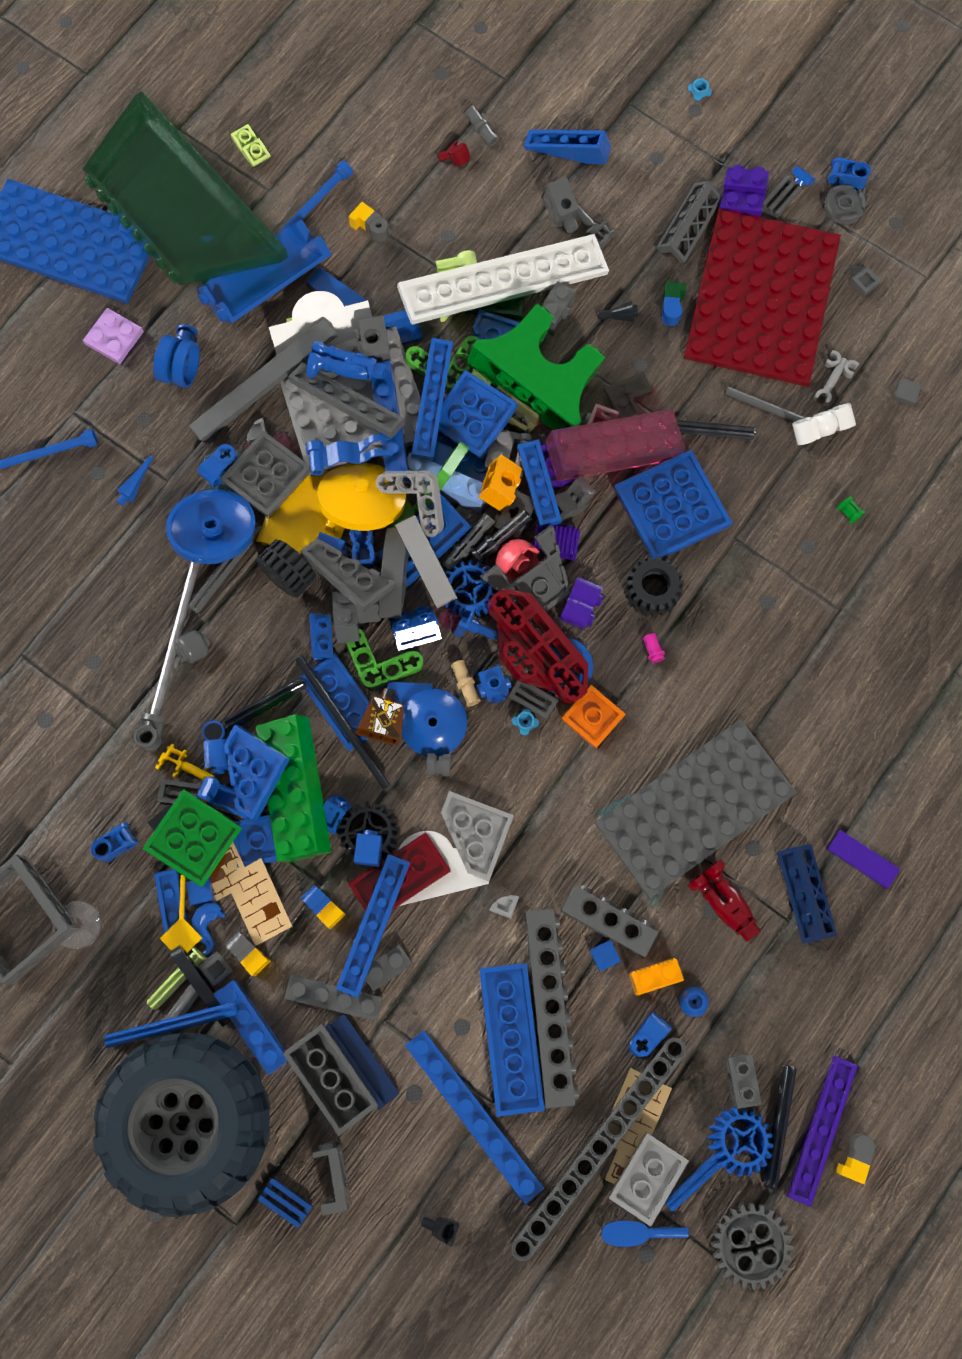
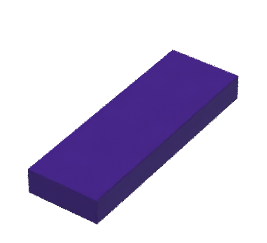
M841 830L837 832L827 848L829 852L885 889H889L900 871L898 867Z

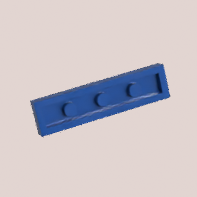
M539 440L518 444L517 449L539 528L560 524L562 519Z

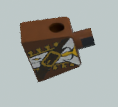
M385 688L381 698L377 696L372 697L355 732L356 735L393 746L398 745L402 735L404 705L394 702L397 694L396 691Z

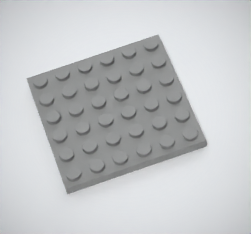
M394 326L386 329L400 416L405 420V425L402 427L405 447H408L414 443L421 398L411 369L404 361L405 351L397 327ZM357 338L331 346L359 353L358 347H362V342H358ZM324 369L319 370L320 373L374 401L372 382L369 380V376L367 380L352 379L333 372H326ZM288 376L280 382L304 462L310 465V460L306 452V443L309 441H322L323 446H327L337 441L361 442L369 436L380 435L379 431L290 383ZM381 441L370 444L360 453H365L371 449H382ZM349 462L337 463V464H335V465H333V466L325 467V468H324V471H328V470L337 468V467H339V466L347 465V464H351V463H349Z

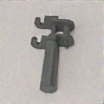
M578 205L579 211L577 216L589 228L584 233V236L597 233L602 238L598 244L604 247L609 243V239L614 237L615 230L611 231L606 226V221L600 222L599 225L595 223ZM603 229L607 234L604 236L600 230Z

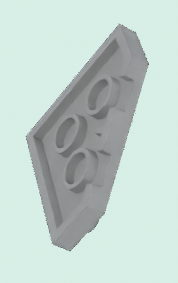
M449 791L441 815L468 874L490 881L514 815Z

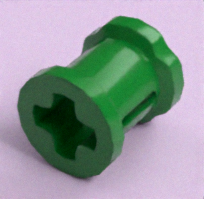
M849 496L836 509L842 511L852 525L866 511L864 509L861 510L853 501L854 498Z

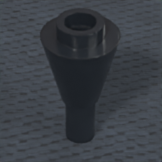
M633 301L612 308V310L599 311V320L613 318L615 320L634 322V318L638 317L637 304L633 305Z

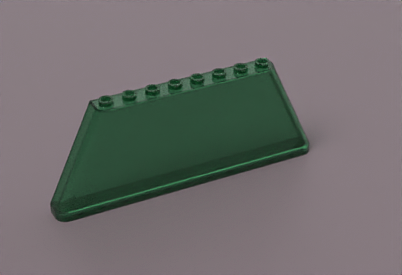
M142 91L132 98L83 167L86 175L84 180L91 190H96V195L102 203L106 202L108 204L107 207L113 216L118 215L122 226L126 230L128 228L131 230V235L137 243L141 242L143 244V249L149 257L153 255L157 266L161 270L165 269L167 271L166 274L173 284L177 283L179 286L281 263L288 258L287 250Z

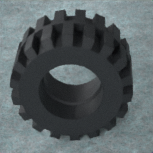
M275 539L256 559L264 574L290 596L298 598L316 579L315 572L310 564L294 548L281 540Z
M650 556L647 557L646 561L641 559L638 565L635 564L632 567L625 585L626 598L629 597L628 603L630 606L635 605L634 610L636 612L641 610L644 616H647L648 613H651V617H656L658 613H660V616H663L667 611L670 612L678 603L683 592L684 580H681L683 575L681 571L677 572L678 566L676 564L670 565L671 560L669 559L662 561V557L657 556L656 560H653V557ZM647 578H657L664 583L667 592L660 596L650 595L643 589L642 581Z

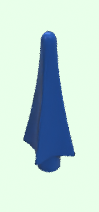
M150 455L140 468L117 489L120 496L116 502L119 505L124 506L127 501L133 503L142 479L153 460V456Z

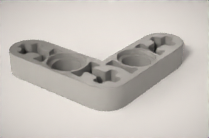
M387 471L377 477L376 486L382 493H417L420 523L424 534L434 537L442 532L444 521L439 482L435 473L432 471ZM404 476H405V477H408V478L410 479V481H411V487H410V488H407L406 486H404V484H403V477H404ZM426 478V481H430V485L424 483L423 479ZM386 479L388 482L395 481V483L388 486L387 483H384V480ZM426 498L433 501V510L427 508L425 504ZM430 522L432 523V525L436 526L435 529L432 526H429Z

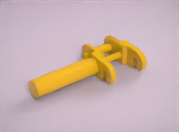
M174 744L167 746V752L161 754L158 760L159 764L155 767L157 770H160L165 760H169L177 765L175 768L176 773L174 772L172 775L174 778L178 777L181 770L202 780L208 776L215 778V775L188 762H183V759L187 757V750L181 752L174 748ZM171 753L180 756L178 760L171 758Z

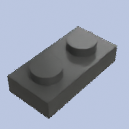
M400 944L372 963L366 981L373 992L413 965Z

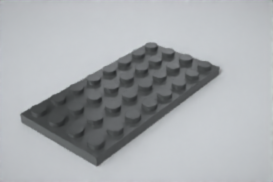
M740 719L595 821L594 824L648 899H650L797 792Z

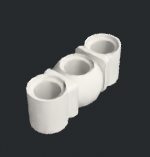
M851 403L836 406L828 411L817 413L813 417H807L792 423L798 445L811 443L816 439L832 435L836 431H842L856 425Z

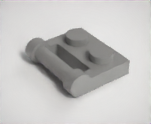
M502 430L488 451L484 470H488L489 464L501 454L509 459L514 442L519 444L532 441V436L528 433ZM517 452L515 464L522 468L520 477H522L524 470L520 460L519 452Z

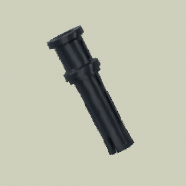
M523 508L522 511L493 535L485 536V540L477 547H472L473 555L482 564L486 563V559L495 551L499 552L501 545L532 520L530 514ZM518 522L517 525H515L510 531L504 534L505 531H507L511 526Z

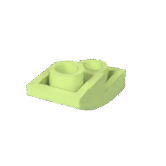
M249 124L231 134V138L253 167L271 157Z

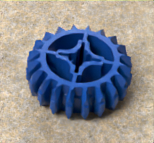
M472 560L468 561L467 566L461 561L460 568L453 565V572L446 571L445 575L451 587L459 578H463V584L456 587V590H453L458 600L466 599L469 601V606L476 608L474 614L477 619L480 618L481 611L487 615V604L498 591L484 580L483 582L482 580H473L470 575L481 578L480 576L489 570V566L486 565L481 568V562H477L476 566H473ZM467 583L469 587H472L473 589V598L471 596V593H468V590L466 589ZM488 589L486 597L477 603L478 594ZM456 599L445 604V608L452 607L451 614L459 611V618H462L463 611L467 604H463Z
M735 1107L729 1108V1112L727 1110L722 1111L721 1117L717 1116L714 1118L716 1125H710L709 1127L714 1134L707 1137L709 1140H713V1144L709 1145L708 1149L715 1150L716 1153L711 1158L713 1160L720 1159L718 1167L724 1168L726 1166V1173L731 1174L734 1172L738 1177L742 1176V1174L751 1176L752 1171L758 1173L760 1172V1166L765 1167L767 1165L765 1158H771L772 1156L767 1149L774 1146L772 1143H768V1138H771L773 1135L771 1133L766 1134L765 1130L768 1129L769 1125H761L762 1116L755 1117V1111L753 1110L746 1112V1108H739L737 1110ZM734 1121H740L746 1124L747 1127L738 1130L730 1124ZM725 1137L727 1138V1141H728V1146H727V1148H726V1145H725ZM738 1137L742 1138V1146H739L738 1142L740 1141L738 1140ZM741 1152L743 1155H748L750 1159L743 1163L733 1157Z

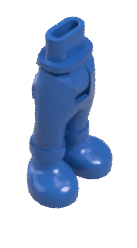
M315 341L308 358L307 377L315 378L319 370L324 369L326 372H333L352 379L367 380L369 376V380L372 381L373 378L383 379L386 364L377 363V359L369 358L362 353L338 349L331 345L327 347L323 342Z

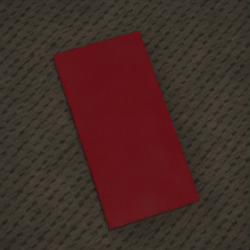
M426 832L392 854L394 857L410 862L393 910L451 872ZM386 859L380 862L379 867L373 866L348 883L365 912Z

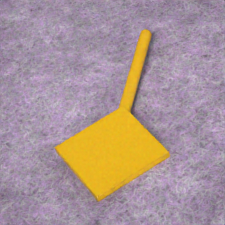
M181 875L179 920L160 939L170 950L181 945L188 953L202 937L184 919L185 876Z

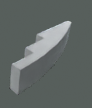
M414 515L396 524L395 526L436 607L439 608L457 599L416 516Z

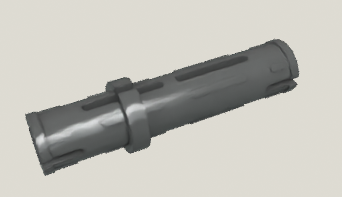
M484 513L483 517L458 545H454L455 549L442 564L453 572L452 566H457L464 557L467 558L469 556L468 553L471 548L477 544L495 521Z

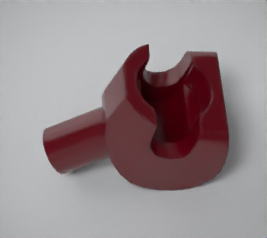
M456 140L447 151L438 153L440 162L451 159V162L456 166L466 164L470 159L466 143L457 145L458 141Z

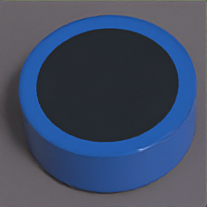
M209 721L202 729V736L206 741L225 739L226 729L218 721Z

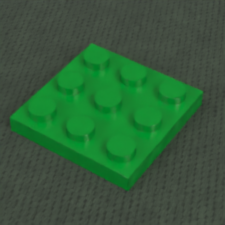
M183 789L142 849L203 887L243 827Z

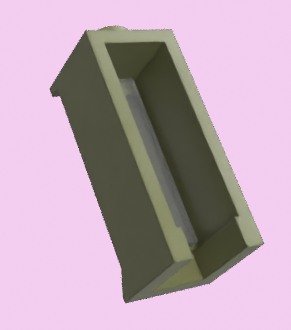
M498 386L496 388L498 391L519 404L507 425L517 433L531 434L539 425L540 415L501 386Z

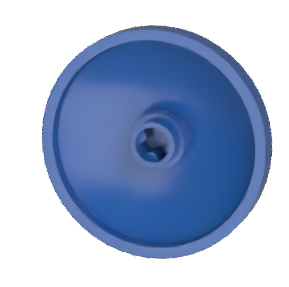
M220 489L203 490L185 497L171 510L166 522V533L173 550L182 558L199 564L221 563L238 556L250 545L256 532L255 515L250 504L240 495Z

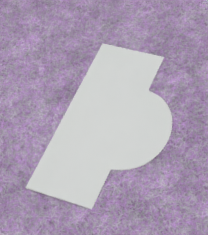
M315 291L304 295L298 300L293 309L292 321L271 326L269 330L276 354L278 355L323 318L338 336L326 346L357 338L355 329L359 328L358 319L370 318L372 314L368 300L344 307L341 300L334 294L326 291Z
M417 832L406 838L399 847L401 849L426 832L451 870L450 873L402 905L489 884V881L468 874L457 848H453L449 840L437 832Z

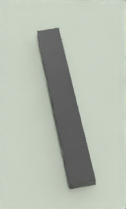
M323 318L189 426L204 443L290 375L301 363H305L309 358L310 352H312V346L315 341H321L326 346L338 337L336 332Z

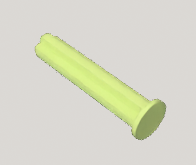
M193 947L190 957L198 967L207 958L197 948ZM179 967L147 1000V1004L153 1010H157L187 979Z

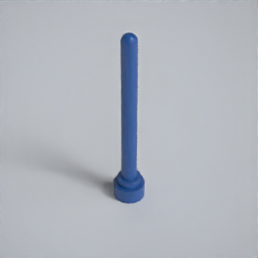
M342 160L336 166L335 174L279 232L294 222L303 219L340 180L348 179L354 173L351 166Z
M92 428L85 430L83 434H80V437L0 460V469L84 445V447L88 446L89 448L97 446L99 443L96 433Z

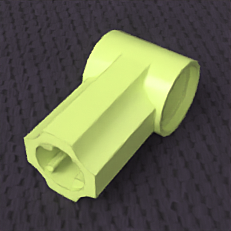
M467 250L459 253L457 257L436 261L437 273L477 263L475 252Z

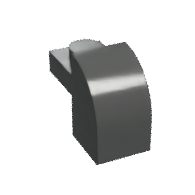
M584 476L578 477L567 491L555 495L562 519L560 524L569 521L581 513L590 504L588 501L596 493Z

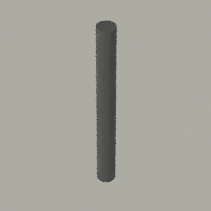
M729 386L725 392L727 396L792 422L806 418Z

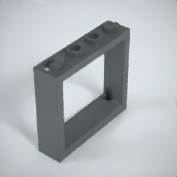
M17 854L0 867V887L18 873L58 931L13 970L0 954V983L2 985L16 983L79 929L27 856Z

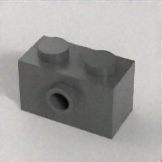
M559 281L556 282L541 306L547 308L551 315L554 316L547 332L552 336L555 335L562 322L568 319L576 295V290Z

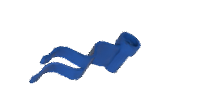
M378 434L369 436L361 442L337 441L327 446H323L322 441H309L306 443V452L309 455L311 474L321 475L324 473L325 467L341 462L361 464L375 456H393V451L371 449L365 453H360L374 442L386 441L391 438Z

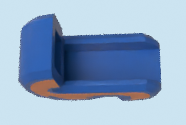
M208 776L204 778L196 795L198 799L210 807L230 813L236 818L243 820L249 818L235 808V789L219 784V781L214 777Z

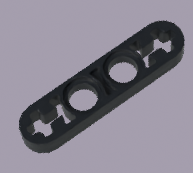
M181 945L171 950L170 955L205 1005L208 1008L220 1006V1003L214 996L215 990ZM229 1017L217 1020L222 1027L231 1022Z

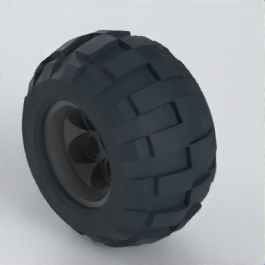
M197 1033L166 1035L144 1043L130 1052L129 1056L113 1069L105 1081V1087L100 1099L97 1100L93 1121H95L94 1150L96 1156H99L105 1170L103 1174L114 1189L117 1188L127 1197L126 1200L143 1211L149 1210L159 1213L161 1216L166 1217L200 1214L219 1206L234 1196L251 1179L259 1167L265 1148L268 1145L271 1129L269 1127L270 1103L267 1090L265 1091L258 1076L259 1073L249 1059H246L229 1043ZM170 1093H174L178 1097V1103L175 1107L168 1103ZM195 1094L200 1095L203 1099V1104L200 1108H196L192 1103ZM156 1114L163 1118L161 1128H157L153 1124V1118ZM183 1115L190 1119V1122L187 1124L188 1129H184L180 1125ZM206 1117L210 1118L213 1122L211 1131H206L202 1126V1122ZM165 1138H169L173 1142L171 1152L166 1151L163 1147ZM191 1139L198 1143V1151L196 1153H192L188 1149V1142Z

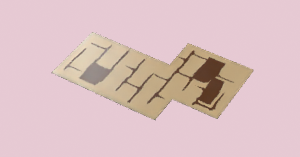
M233 842L210 875L215 900L211 902L214 903L232 894L253 943L257 946L292 927V924L262 859L245 867Z
M630 1068L613 1109L641 1074L640 1072ZM644 1080L639 1083L638 1090L640 1094L647 1095L650 1093L651 1085L649 1082ZM662 1084L615 1146L617 1152L606 1175V1181L615 1185L644 1134L647 1132L652 1136L672 1090L671 1087ZM628 1100L624 1103L623 1110L626 1114L631 1115L636 1111L634 1101ZM618 1120L609 1122V1132L611 1134H618L621 1131V1123Z

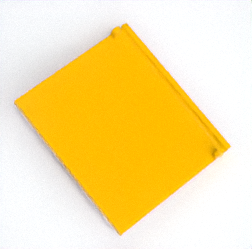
M324 471L321 475H308L270 519L265 516L256 542H261L262 545L267 546L275 539L287 543L301 554V550L317 539L320 532L341 539L345 528L327 519L318 505V486L328 471Z

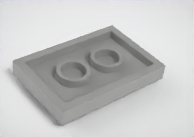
M646 1132L608 1198L649 1226H652L689 1160Z

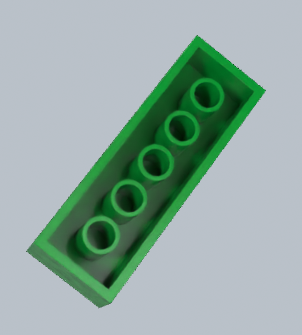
M295 714L257 725L258 738L290 759L268 800L277 862H296L331 853L310 718Z

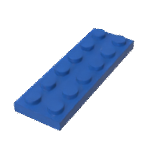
M527 963L481 968L480 978L496 1116L545 1111Z

